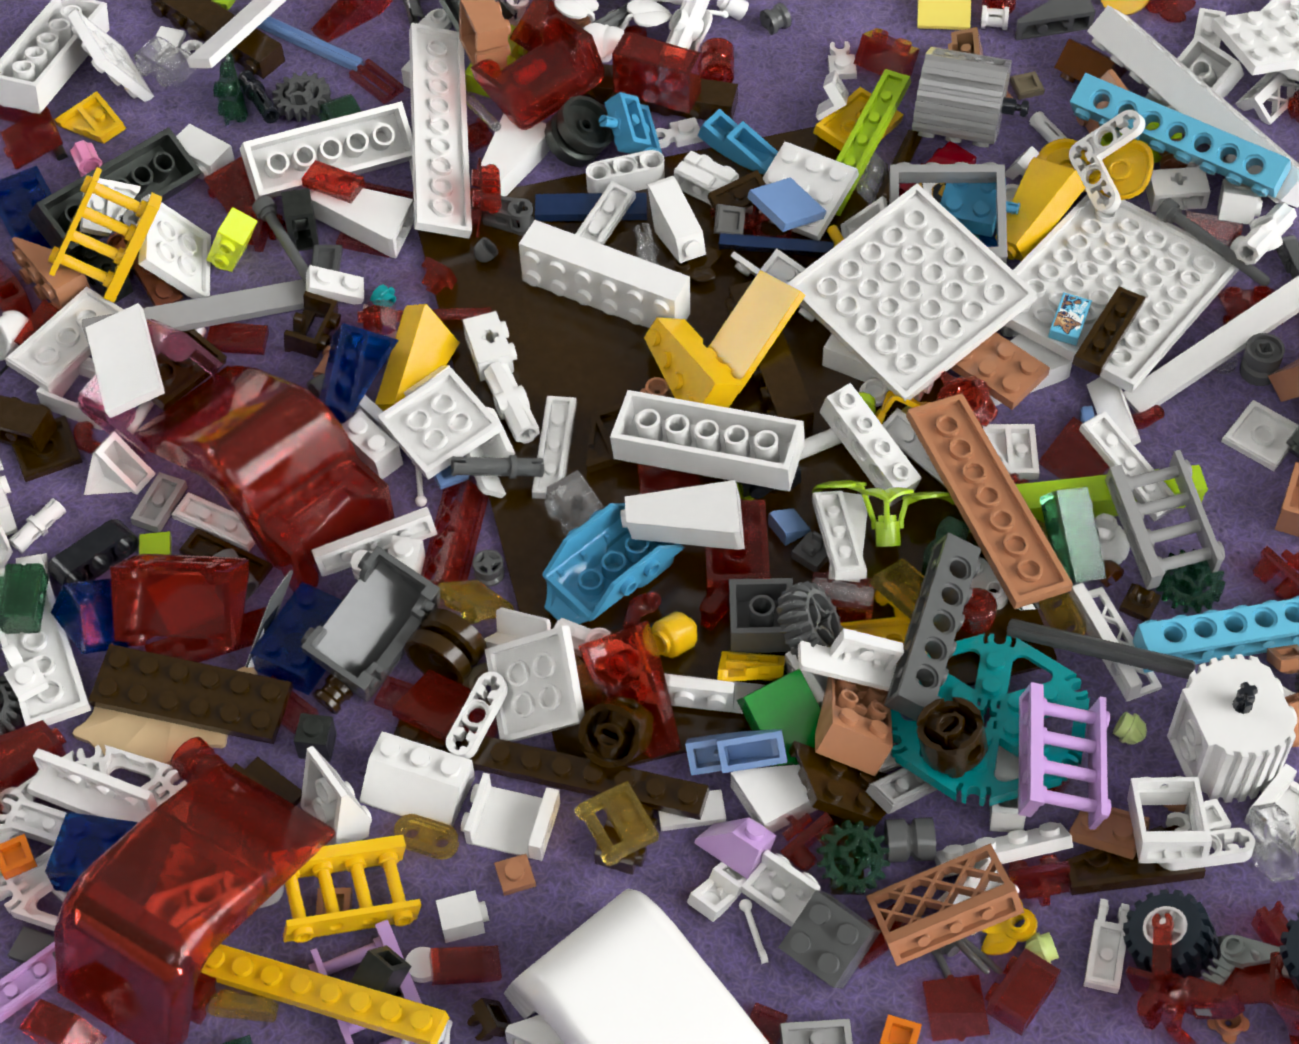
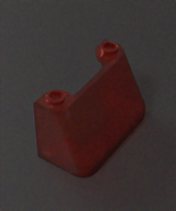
M559 12L543 22L540 29V37L543 44L502 70L492 59H484L470 67L477 83L512 124L521 130L530 129L557 112L571 97L583 95L597 86L604 77V67L592 34Z
M347 455L336 459L265 509L258 518V524L284 577H286L290 570H293L289 586L302 599L312 592L319 583L318 572L313 567L316 561L311 551L312 549L395 519L389 485L359 458Z
M140 554L111 566L115 641L127 642L128 646H142L146 644V640L154 636L207 639L208 644L214 646V649L217 651L234 649V646L240 642L250 573L249 560L236 557Z

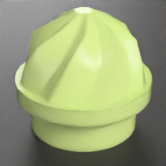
M1124 712L1113 730V734L1119 737L1120 742L1131 745L1144 740L1147 733L1146 723L1136 713L1131 715L1128 712Z
M1037 932L1026 941L1024 954L1033 964L1049 966L1052 965V960L1059 958L1050 932L1042 935Z

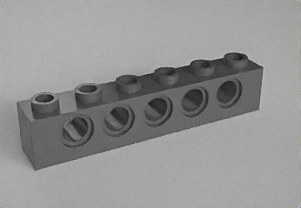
M949 532L934 544L903 643L904 654L897 662L884 706L917 721L919 714L925 706L934 700L940 699L938 696L939 689L946 681L949 670L946 668L947 662L952 657L957 646V642L954 641L956 632L960 630L965 620V615L962 612L973 593V588L970 587L971 582L981 566V562L978 561L981 548Z

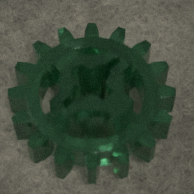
M1180 549L1179 554L1186 553L1184 549ZM1169 553L1168 557L1175 555L1173 553ZM1207 560L1165 571L1159 587H1156V591L1163 592L1162 601L1169 599L1173 601L1171 608L1175 609L1178 605L1183 606V612L1187 613L1189 607H1193L1196 613H1200L1202 606L1210 610L1214 602L1220 601L1226 583L1223 581L1225 573L1221 570L1212 573Z
M850 820L842 822L841 828L838 825L829 828L831 835L825 834L821 837L822 842L826 846L819 847L816 850L818 854L823 855V860L817 862V866L826 868V872L821 877L823 879L830 877L833 879L832 889L843 885V894L846 895L852 893L853 889L858 895L865 893L866 887L869 890L876 888L877 883L875 879L880 881L886 877L881 868L890 866V862L883 859V855L889 853L890 849L881 848L880 845L885 837L882 835L875 838L873 834L876 827L871 826L864 830V824L861 820L855 822L853 827ZM849 835L845 841V846H836L843 836ZM853 851V857L858 858V862L854 863V858L849 857V852ZM862 869H871L864 878L858 879Z

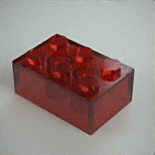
M624 32L612 53L614 92L635 95L640 100L690 113L701 93V52L630 32Z
M740 500L745 549L705 547L707 600L729 599V579H770L765 500Z

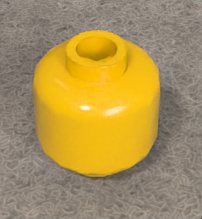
M682 612L670 613L653 624L650 635L651 645L660 655L669 658L677 657L695 646L697 642V625L692 618Z

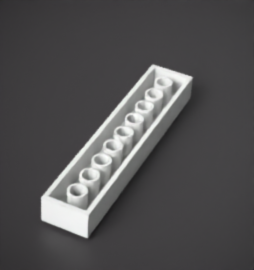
M1108 5L1087 30L1094 37L1091 42L1102 51H1107L1112 55L1110 57L1111 60L1120 67H1125L1129 70V75L1134 80L1146 85L1149 88L1148 92L1159 101L1163 100L1168 104V108L1289 158L1291 169L1275 198L1270 195L1267 196L1277 204L1286 202L1287 205L1298 208L1299 163L1131 18ZM1229 154L1226 155L1225 159L1232 163L1237 157ZM1254 165L1250 167L1247 172L1250 174H1258L1262 171L1263 168L1261 166Z

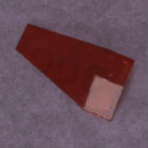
M648 620L578 645L589 677L595 685L598 684L608 698L613 696L632 698L653 715L652 740L645 750L649 758L651 759L681 749L659 650Z

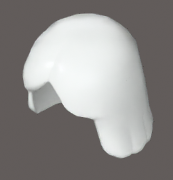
M8 310L3 312V316L0 317V361L5 360L34 332L30 320L19 311Z

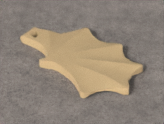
M244 666L237 670L258 675L254 667L246 668ZM95 706L89 718L76 727L72 733L74 738L89 743L94 748L99 745L104 756L106 752L105 745L168 765H171L178 757L194 749L206 747L222 749L226 746L228 738L227 734Z

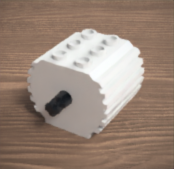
M1243 654L1235 655L1234 659H1231L1229 655L1222 656L1221 661H1218L1217 658L1210 659L1208 666L1203 663L1199 665L1197 674L1195 670L1190 674L1186 688L1182 689L1167 737L1185 777H1199L1201 791L1206 793L1210 800L1216 798L1218 800L1219 797H1222L1225 803L1232 802L1233 798H1237L1238 802H1243L1247 796L1250 799H1254L1259 791L1263 793L1283 768L1296 738L1294 732L1297 724L1296 712L1291 705L1288 706L1283 695L1284 691L1281 681L1274 677L1269 666L1260 663L1258 657L1250 656L1249 660H1247Z

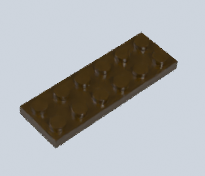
M109 644L88 701L91 706L274 744L293 686L291 682Z

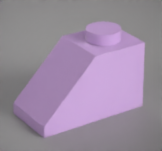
M749 817L714 823L699 835L694 843L748 879L762 862L763 852L766 849L771 851L777 835Z

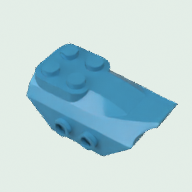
M610 503L604 509L594 512L590 519L579 528L572 529L560 544L542 574L547 582V598L544 607L557 621L561 618L577 624L593 621L623 596H629L636 588L647 585L669 568L674 561L675 555L685 547L675 543L632 539L629 529L623 528L620 510L625 509V503Z

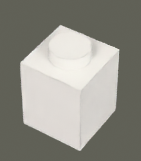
M475 890L436 900L445 943L485 933L483 922L489 921L485 901L478 902Z

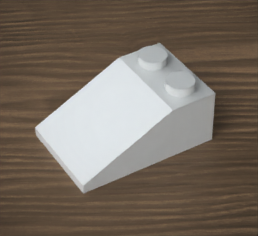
M1198 34L1177 58L1222 98L1228 95L1244 76L1243 69L1238 60ZM1150 93L1145 97L1163 106H1168L1163 100L1159 101Z
M313 746L307 748L301 808L327 845L365 839L369 836L370 823L372 822L368 808L365 805H360L355 798L354 790L350 783L344 782L337 771Z

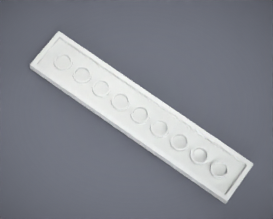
M411 23L409 29L414 229L469 239L472 233L464 47L457 31Z

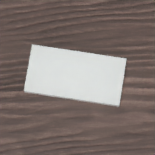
M86 286L5 358L6 364L41 388L51 392L91 355V350L82 328V319L118 313L124 309L104 299L103 296Z
M139 303L85 327L104 409L110 418L165 393L144 310Z

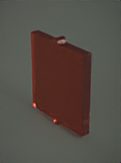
M948 975L946 979L922 982L933 1042L958 1039L962 1042L967 1037L990 1035L979 975L963 977Z

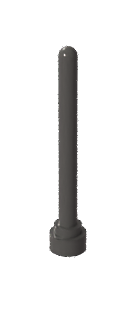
M263 196L257 199L252 205V210L257 218L265 222L267 221L306 284L308 266L277 218L275 202L271 196Z
M1167 198L1161 203L1156 211V216L1165 223L1170 222L1172 224L1175 222L1261 286L1269 285V276L1254 265H1246L1243 261L1238 260L1232 249L1183 215L1177 202Z

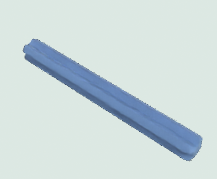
M271 16L267 17L258 26V28L354 72H358L364 65L361 57Z

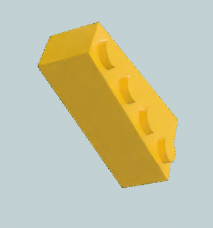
M657 317L644 336L674 398L729 408L743 388L744 383L740 379L733 378L731 375L732 370L726 364H721L716 359L717 354L714 350L705 347L703 338L685 319Z

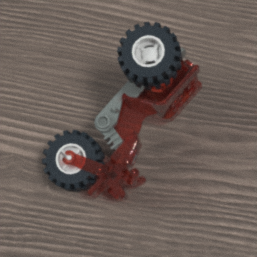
M1167 889L1160 890V894L1156 896L1151 892L1146 895L1147 900L1142 902L1139 899L1134 904L1136 907L1135 911L1129 910L1126 915L1129 922L1123 924V931L1125 933L1123 938L1137 968L1128 966L1125 973L1134 990L1144 993L1139 999L1137 1012L1145 1028L1153 1030L1162 1022L1168 1035L1178 1044H1197L1181 1028L1185 1013L1193 1015L1196 1019H1234L1245 1011L1244 1005L1266 1003L1272 1006L1283 1019L1289 1032L1291 1044H1299V912L1296 913L1298 916L1296 921L1290 919L1286 924L1289 932H1282L1280 939L1283 945L1280 947L1239 935H1230L1221 943V957L1219 960H1216L1218 953L1215 946H1218L1216 931L1201 902H1197L1191 894L1188 893L1184 896L1181 890L1176 889L1173 894H1169ZM1209 959H1213L1212 962L1215 968L1212 967V964ZM1205 969L1209 971L1210 975L1205 972L1201 975L1200 971Z

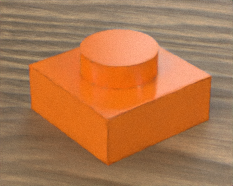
M25 834L0 844V870L5 880L38 867Z
M888 1014L880 1044H917L922 1024Z

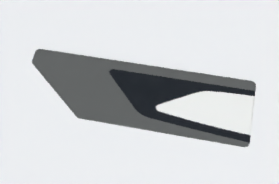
M293 570L289 571L270 597L248 657L246 668L257 667L262 659Z

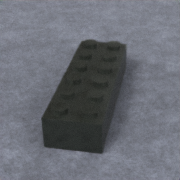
M169 127L98 167L102 169L99 178L140 186V191L134 198L139 202L146 195H151L152 192L163 197L161 202H164L193 184L202 173ZM95 170L89 172L86 175L93 176ZM86 175L37 202L28 215L52 249L54 246L60 248L82 200L83 192L80 189ZM80 219V221H79V223H78V226H77V228H76V230L79 231V232H80V222H81V219ZM83 233L97 240H100L104 237L99 235ZM70 241L65 254L72 256L74 252L84 246Z

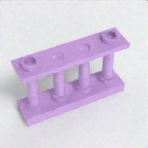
M1031 682L1019 697L1018 815L1032 817L1038 808L1045 803L1088 812L1089 829L1095 830L1104 819L1109 817L1111 800L1108 799L1107 728L1110 722V713L1106 711V697L1100 696L1089 710L1047 702V699L1044 698V685ZM1047 715L1088 724V739L1047 731V728L1044 727V716ZM1044 745L1087 752L1088 768L1047 760V757L1044 756ZM1050 774L1088 782V798L1047 790V787L1043 786V775Z
M387 919L375 924L378 937L373 939V943L323 963L317 948L310 951L314 963L308 966L310 971L328 976L362 962L368 950L387 945L400 957L403 958V955ZM408 972L399 988L402 994L399 997L422 1004L412 977ZM336 1019L345 1044H354L351 1035L367 1029ZM393 1037L379 1044H400L403 1039Z

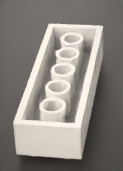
M51 0L0 58V105L40 114L88 56L81 47L83 41L71 30L73 24L68 15L76 9L107 33L110 30L107 3L96 0Z
M401 101L242 143L240 152L255 200L263 196H271V198L281 196V192L315 187L319 178L337 181L407 162L409 159H412V133Z
M534 220L519 242L522 281L527 282L531 286H538L558 296L570 298L582 305H589L602 310L606 314L621 317L633 324L642 325L647 328L651 327L657 317L687 320L690 315V276Z
M627 390L610 436L613 457L617 460L730 481L735 480L736 482L789 492L805 445L804 421Z

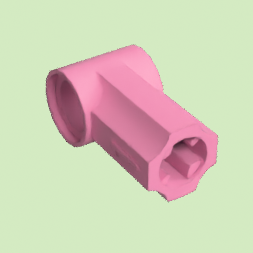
M82 140L76 142L70 150L81 177L95 170L96 167L103 165L92 143Z

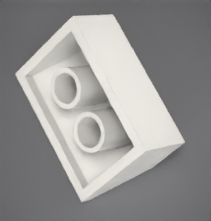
M382 731L368 760L359 802L450 832L475 779L473 762L470 759Z

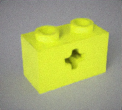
M232 207L217 231L206 260L218 269L232 272L247 248L257 220Z

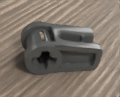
M486 194L481 202L480 208L484 213L482 221L486 226L524 236L534 222V218L531 216L533 213L532 203L525 198Z

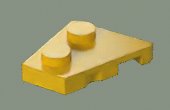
M98 91L54 119L59 127L103 144L126 129L123 122Z
M722 651L717 680L730 682L776 680L784 676L785 656Z

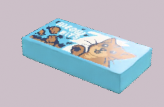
M1063 292L1048 338L1077 346L1092 300Z

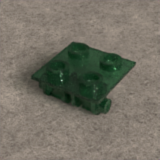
M231 51L226 55L225 61L221 62L220 77L218 81H215L213 87L214 97L219 99L218 113L219 116H223L225 126L229 125L230 120H236L239 123L244 122L248 116Z

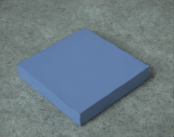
M791 177L750 189L747 196L782 232L822 220L827 212Z

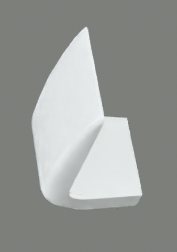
M629 888L522 972L504 992V995L524 1019L537 1012L552 1027L564 1044H770L665 912L647 895Z

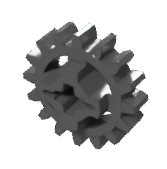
M304 71L302 76H298L295 72L291 79L283 77L284 83H277V90L272 91L275 108L278 109L280 116L286 115L288 121L293 117H296L297 122H300L303 117L310 121L311 115L320 117V110H328L327 103L332 101L329 84H326L325 78L318 79L317 73L308 76L307 71Z

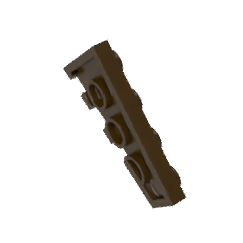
M1161 825L1149 831H1174L1180 826L1173 825L1163 828ZM1099 849L1085 852L1064 861V871L1071 895L1204 879L1206 871L1205 867L1170 871L1161 867L1159 863H1139L1137 853L1134 859H1129Z

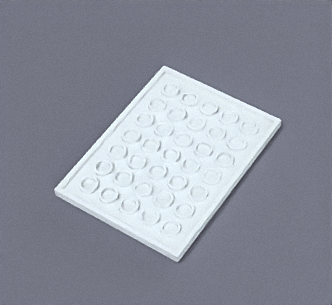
M1087 194L1013 270L1038 295L1036 301L1005 324V326L1073 362L1074 355L1118 286L1146 297L1141 310L1100 374V377L1132 393L1239 269L1187 231L1169 222L1165 223L1152 213L1126 200H1121L1119 208L1114 213L1104 214L1093 206ZM1103 195L1105 199L1103 204L1107 206L1109 204V197ZM1063 292L1092 300L1077 346L1048 338Z

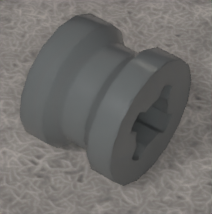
M781 2L775 4L771 10L764 9L760 12L761 24L771 35L777 33L780 28L786 29L791 26L790 13Z
M483 550L475 555L473 559L474 577L480 585L492 587L498 585L503 580L505 570L501 554L494 550Z

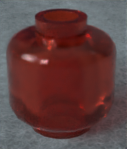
M973 588L972 596L962 612L965 615V620L960 628L961 630L976 635L983 634L991 629L995 622L998 607L992 593L986 589Z

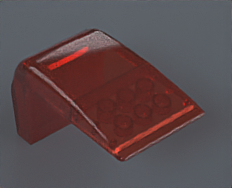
M234 364L227 365L168 409L140 427L129 438L131 443L207 480L231 506L266 560L272 563L273 567L283 572L377 501V497L350 438L332 411L312 392L301 385L258 368Z
M220 763L209 768L157 806L118 839L80 874L70 888L62 903L54 930L58 993L136 1044H183L188 1038L195 985L210 955L335 836L334 829L227 764Z

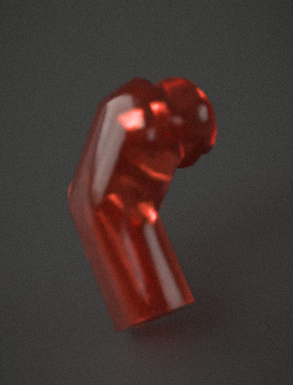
M78 422L73 430L79 450L93 455V452L102 443L93 440L92 435L94 432L91 429H94V426L91 422Z

